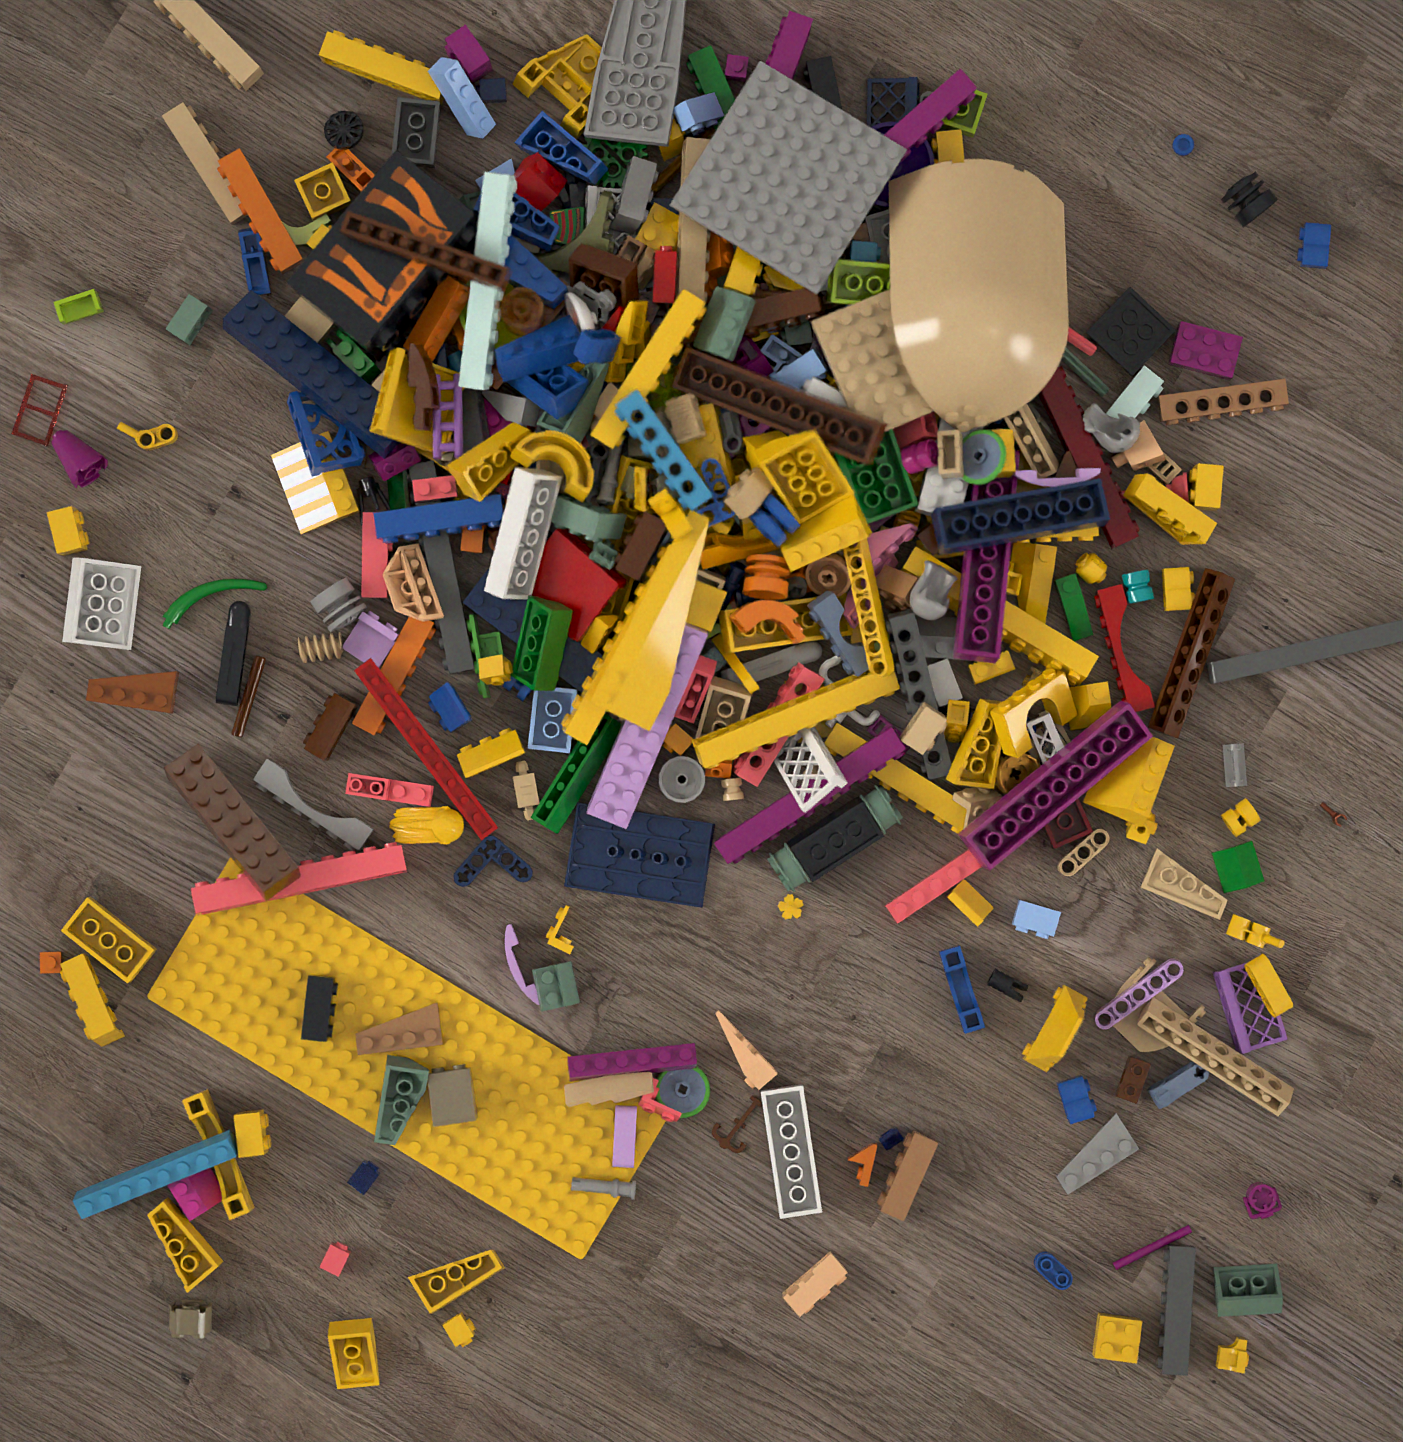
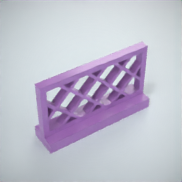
M1246 963L1213 972L1235 1050L1240 1054L1287 1040L1281 1016L1279 1015L1275 1018L1271 1016L1270 1019L1262 1016L1261 1012L1265 1005L1261 997L1255 995L1256 988L1253 987L1250 992L1242 987L1246 977H1249L1246 971L1241 970L1245 968L1244 964ZM1238 971L1244 974L1239 984L1232 982L1230 972ZM1240 990L1249 994L1245 1005L1237 1000ZM1253 997L1262 1002L1257 1012L1248 1008ZM1246 1010L1255 1015L1251 1025L1243 1021V1015ZM1259 1017L1268 1022L1263 1033L1254 1028ZM1271 1025L1278 1028L1280 1037L1273 1039L1267 1035ZM1252 1031L1261 1035L1258 1044H1250L1249 1036Z

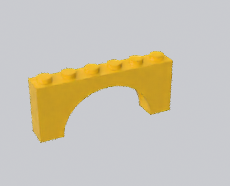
M208 1089L182 1100L189 1119L194 1123L203 1140L225 1132ZM233 1158L215 1165L214 1169L222 1193V1203L229 1220L249 1213L255 1207L236 1159Z

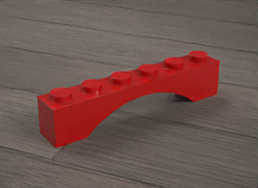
M1120 584L1097 590L1093 598L1096 608L1101 610L1102 616H1099L1101 628L1106 629L1105 644L1107 649L1112 651L1113 657H1110L1112 669L1117 670L1116 685L1118 690H1122L1124 698H1121V701L1129 703L1135 712L1154 708L1155 705L1150 687L1132 671L1122 651L1120 628L1124 611L1128 605L1123 585Z

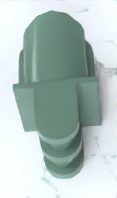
M598 538V541H594L593 551L588 558L610 570L618 552L614 550L615 544L611 545L609 539L603 542V539Z

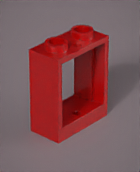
M660 246V250H655L653 302H675L677 250H673V246Z

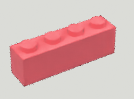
M363 512L361 597L388 599L389 592L382 574L390 562L389 551L393 552V543L386 544L382 540L377 539L373 513L377 512Z

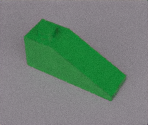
M1076 573L1054 580L1053 582L1072 640L1076 641L1092 636V627Z

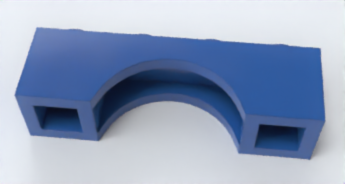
M957 945L938 951L963 1033L966 1034L985 1028L961 947Z

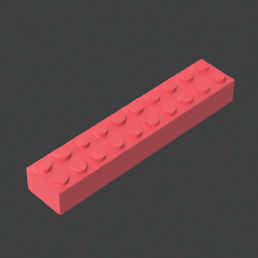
M392 842L384 844L385 848L377 850L376 846L364 848V852L356 854L355 851L342 853L343 857L335 858L334 855L321 857L322 861L314 863L313 859L301 861V866H298L301 877L268 901L406 873L407 868L402 845ZM244 873L238 874V879L230 880L229 877L216 879L214 884L204 881L195 883V887L191 888L195 913L198 916L266 902V900Z

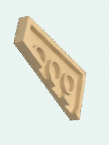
M1156 848L1140 888L1220 920L1228 900Z

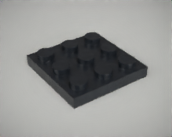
M1129 287L1086 334L1132 377L1176 329L1135 290Z

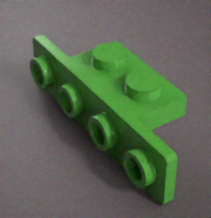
M470 614V619L467 620V627L473 636L470 645L472 653L476 654L477 661H474L475 673L479 674L478 659L501 654L505 656L501 631L480 635L477 615ZM480 680L477 683L479 695H483V698H490L489 685Z

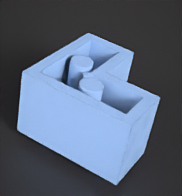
M715 93L685 100L674 107V114L682 132L685 131V135H700L705 132V127L710 128L717 125V120L724 116Z
M773 334L761 349L763 355L776 364L773 369L774 372L769 374V377L803 356Z

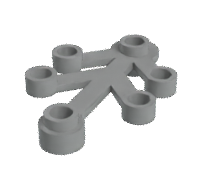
M578 282L573 288L567 285L568 292L576 294L586 303L590 312H595L598 324L595 325V330L601 329L609 320L610 311L615 307V296L608 290L598 293L582 282ZM584 294L590 296L591 298H593V299H595V300H592V299L586 297ZM566 306L562 311L563 317L567 316ZM598 308H601L602 317L598 320Z

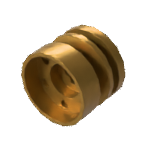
M1001 752L995 789L1007 794L1040 767L1039 763L1028 754L1015 758Z

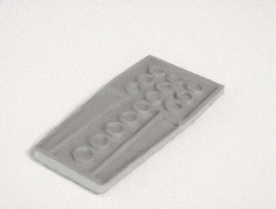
M687 0L614 1L594 75L584 131L586 138L669 146L674 107L676 106L679 89Z

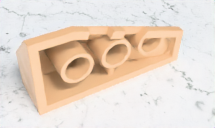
M718 1010L715 1014L744 1075L747 1077L744 1081L752 1089L757 1087L760 1090L778 1074L777 1070Z

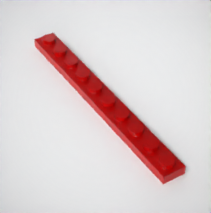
M369 658L354 669V672L480 840H483L498 828L372 658Z

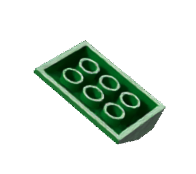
M893 429L884 432L873 464H864L833 451L837 465L854 490V495L867 523L919 505L908 472L902 464L901 452Z

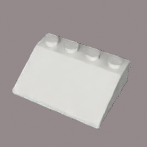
M73 558L62 642L131 650L141 566L86 558Z

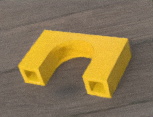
M1053 668L1043 671V674L1029 681L1026 686L1015 691L1012 696L998 703L990 711L1003 754L1019 758L1033 748L1027 731L1026 719L1031 706L1037 700H1042L1045 710L1050 713L1055 724L1063 726L1078 715L1065 672Z

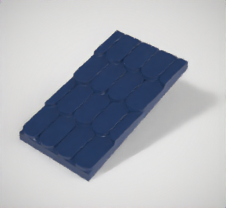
M577 803L564 887L703 907L715 824L634 811L628 827L625 829L587 814L589 804Z

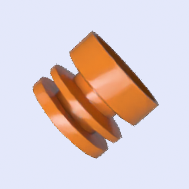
M772 554L747 556L746 564L749 566H746L745 572L752 576L744 579L743 594L751 598L763 600L786 599L789 583L780 579L790 575V571L787 570L789 566L785 558Z

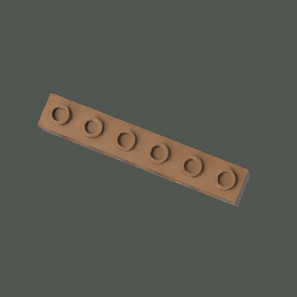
M1286 379L1167 394L1157 397L1160 423L1166 422V426L1179 424L1178 420L1187 419V423L1200 421L1199 417L1208 416V420L1219 419L1221 414L1228 413L1229 417L1241 416L1243 411H1250V414L1263 413L1265 408H1271V411L1284 410V406L1289 404ZM1261 392L1269 393L1270 401L1268 403L1261 401ZM1244 394L1248 396V405L1240 404V395ZM1220 397L1228 400L1227 408H1221L1218 405ZM1199 400L1207 403L1206 411H1200L1197 408ZM1177 403H1183L1186 406L1185 414H1179L1176 411Z

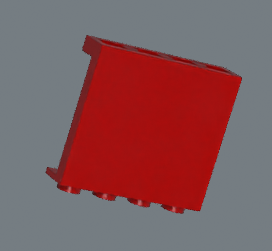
M557 528L544 546L532 596L561 603L573 610L567 636L578 642L583 640L594 619L600 615L615 592L624 587L627 580L613 567L609 570L589 559L588 557L593 550L575 534L570 533L568 528Z

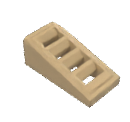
M1163 452L1166 457L1164 461L1167 464L1160 471L1157 467L1163 461L1150 465L1147 468L1161 482L1168 485L1182 469ZM1171 467L1173 470L1165 477L1163 473Z

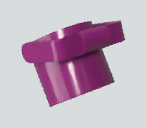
M1263 1182L1251 1184L1247 1189L1246 1197H1243L1247 1213L1252 1220L1260 1217L1265 1219L1274 1216L1273 1213L1280 1211L1282 1208L1276 1188H1271ZM1249 1205L1259 1211V1213L1252 1215Z

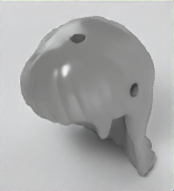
M1092 403L1084 411L1085 431L1088 433L1092 432L1100 444L1109 452L1118 453L1126 451L1137 441L1140 434V423L1134 417H1127L1119 413L1117 414L1119 419L1110 417L1096 403Z
M926 560L924 562V572L911 591L910 606L914 613L921 618L936 620L947 611L949 598L946 600L947 594L953 583L957 580V577L941 565Z

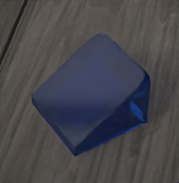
M892 1127L878 1138L886 1150H890L903 1141V1137L896 1127Z

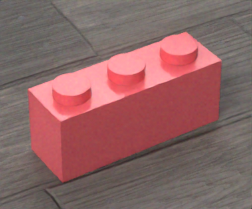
M699 655L674 717L694 724L713 678L717 661Z

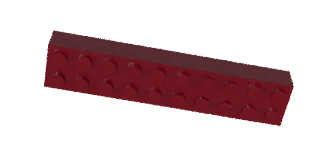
M1057 366L1049 381L1038 393V396L1065 452L1070 451L1076 468H1100V473L1089 480L1101 478L1110 516L1108 523L1105 526H1101L1111 549H1114L1137 538L1140 529L1136 521H1131L1129 517L1130 508L1127 502H1122L1120 498L1121 489L1117 481L1113 482L1110 477L1112 470L1108 462H1103L1101 458L1103 451L1099 443L1095 444L1092 439L1094 434L1092 432L1088 433L1084 429V411L1081 405H1076L1074 401L1076 395L1072 386H1067L1065 382L1067 376L1063 367Z

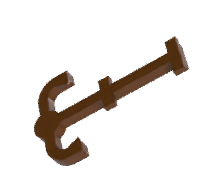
M753 1095L750 1097L753 1103L740 1120L735 1118L734 1122L737 1124L726 1138H721L716 1133V1130L721 1127L720 1124L716 1123L712 1128V1135L719 1141L721 1148H728L734 1153H740L747 1146L741 1142L739 1148H734L730 1145V1139L739 1127L745 1128L746 1125L743 1122L756 1105L763 1106L762 1102Z

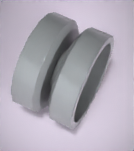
M678 756L670 759L663 765L659 773V785L661 791L668 799L686 803L694 800L701 794L705 785V774L696 760ZM681 775L686 777V782L683 784L678 782V777Z

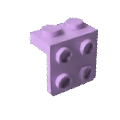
M362 611L358 618L360 620L343 644V649L362 662L372 658L379 668L399 636L396 633L398 629L388 622L386 625L378 621L380 617L369 611L366 614Z

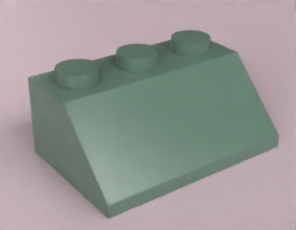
M715 287L692 347L733 362L756 301L732 290Z
M1277 1264L1213 1268L1218 1317L1282 1313L1283 1294Z

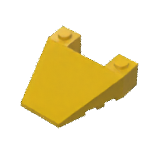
M586 34L555 51H549L542 57L530 60L517 73L512 85L527 98L541 85L570 110L564 116L560 126L577 139L585 131L594 75L602 47Z
M1066 985L1056 989L1053 995L1055 1005L1036 1040H1033L1031 1044L1027 1043L1022 1052L1025 1055L1023 1057L1025 1061L1045 1072H1048L1054 1066V1063H1057L1063 1057L1084 1018L1085 1010L1082 1008L1085 1009V1002L1088 998Z

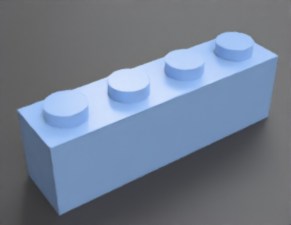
M441 57L428 70L430 76L466 135L483 139L496 123L458 60Z

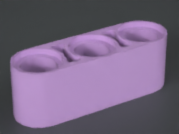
M616 1105L613 1167L634 1168L637 1106Z

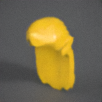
M448 806L400 808L393 814L396 818L389 822L390 829L395 832L392 837L395 838V842L402 844H450L460 838L464 830L462 815Z

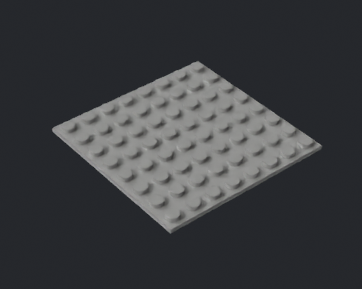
M760 61L670 206L817 295L907 149Z

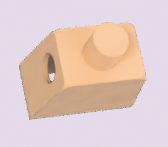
M1145 420L1140 422V434L1133 446L1111 457L1117 468L1129 462L1133 471L1166 460Z

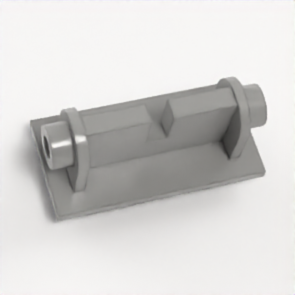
M1244 743L1222 745L1226 787L1247 786Z

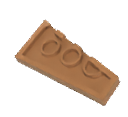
M438 1002L356 1033L358 1055L443 1045Z

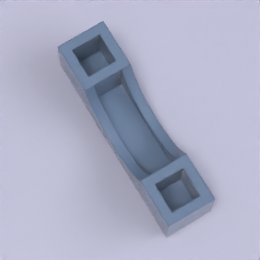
M825 591L807 605L810 609L808 614L815 623H819L822 636L826 640H830L833 645L831 650L837 657L840 656L844 662L842 664L844 670L848 674L858 677L869 669L864 644L861 642L851 644L843 639L839 630V622L845 609L833 592Z

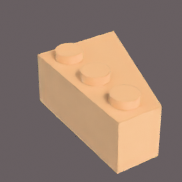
M830 1251L782 1292L783 1298L800 1317L804 1313L809 1312L815 1306L814 1303L819 1299H824L831 1292L830 1289L835 1284L837 1286L840 1285L847 1278L845 1275L848 1272Z

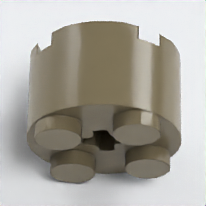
M186 1299L182 1300V1304L176 1305V1301L169 1304V1331L172 1332V1337L181 1338L184 1335H193V1338L200 1339L205 1338L206 1333L212 1330V1303L206 1305L204 1300Z

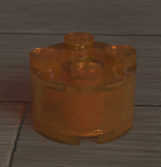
M518 287L505 295L501 301L500 311L502 320L509 332L518 336H525L541 328L545 319L543 302L535 291L526 287ZM523 309L526 310V312H524V314H519V313L522 312Z

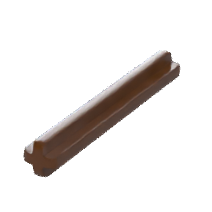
M258 655L254 657L232 729L233 736L243 737L266 662L264 657Z

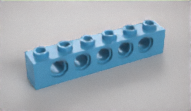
M635 389L614 404L617 408L614 412L621 421H627L630 426L627 430L634 439L638 437L642 442L640 448L647 457L651 455L655 460L652 465L659 474L662 472L667 477L665 483L672 492L676 490L680 495L678 501L684 509L688 507L693 511L713 496L638 390ZM635 410H640L642 413V419L639 422H633L631 419V414ZM647 428H653L655 431V436L651 440H646L644 437V431ZM661 445L666 446L668 450L667 455L664 457H658L656 454L657 448ZM673 463H678L680 466V471L676 475H671L669 472V467ZM687 480L691 481L693 485L690 492H683L681 488L682 483Z

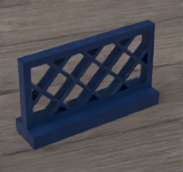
M918 77L868 78L867 126L872 127L880 124V121L888 113L893 116L896 122H899L919 105L920 80ZM873 84H882L886 88L878 98L872 92ZM896 84H905V92L898 98L891 89ZM888 92L897 99L889 108L880 101ZM879 102L886 111L877 119L872 114V108ZM900 102L905 107V113L898 119L891 110Z

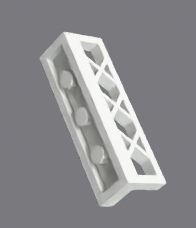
M1046 710L1038 713L1039 717L1026 722L1042 764L1046 762L1045 757L1050 759L1064 747L1052 717ZM1042 722L1045 729L1043 736L1035 734L1032 726ZM1045 740L1051 743L1053 748L1051 755L1043 753L1041 749Z

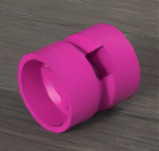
M932 439L904 447L901 451L902 464L910 474L923 471L925 468L929 469L938 466L939 449L937 443Z

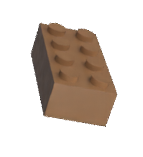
M913 1130L911 1134L907 1133L903 1141L905 1149L903 1153H898L894 1162L897 1167L894 1173L890 1171L887 1177L886 1185L888 1187L886 1192L881 1191L877 1200L881 1212L901 1221H904L938 1146L936 1139L916 1130Z

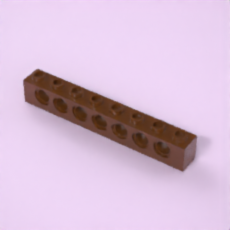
M347 211L340 232L345 237L504 293L512 274L511 270L503 265Z
M1205 568L1148 728L1167 736L1179 738L1233 588L1234 578L1222 572Z

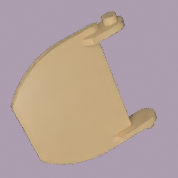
M1146 958L1143 962L1145 966L1143 968L1140 966L1124 982L1116 996L1146 976L1145 973L1156 963V960L1154 958ZM1150 980V984L1154 987H1157V985L1152 980ZM1140 988L1133 992V997L1136 999H1141L1145 995V991ZM1163 991L1154 996L1155 999L1194 1024L1197 1022V1016L1201 1018L1206 1013L1205 1007L1201 1004L1188 1016ZM1149 1000L1113 1025L1140 1052L1157 1051L1168 1047L1167 1044L1136 1025L1141 1010ZM1119 1001L1116 1004V1009L1118 1011H1125L1127 1003Z

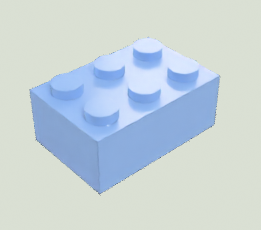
M555 687V691H534L528 749L571 753L573 737L564 733L561 722L566 713L571 714L573 710L571 704L578 690Z

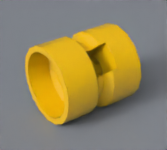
M1246 798L1237 803L1234 810L1230 808L1221 814L1224 823L1235 837L1244 833L1247 826L1252 827L1261 821L1256 810Z

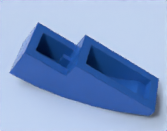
M251 228L240 229L238 235L248 291L252 290L257 295L271 293L265 252L259 243L262 238L259 233L254 234Z

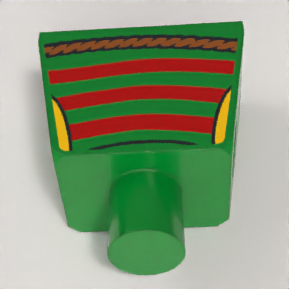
M584 207L550 211V219L560 226L554 245L563 246L583 232Z

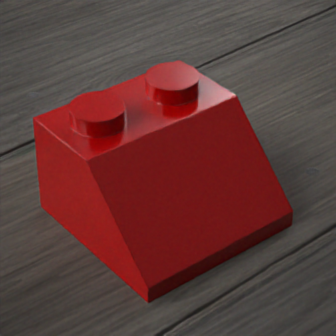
M538 152L524 158L514 173L515 180L517 181L515 193L521 198L526 199L530 205L540 211L559 195L568 181Z

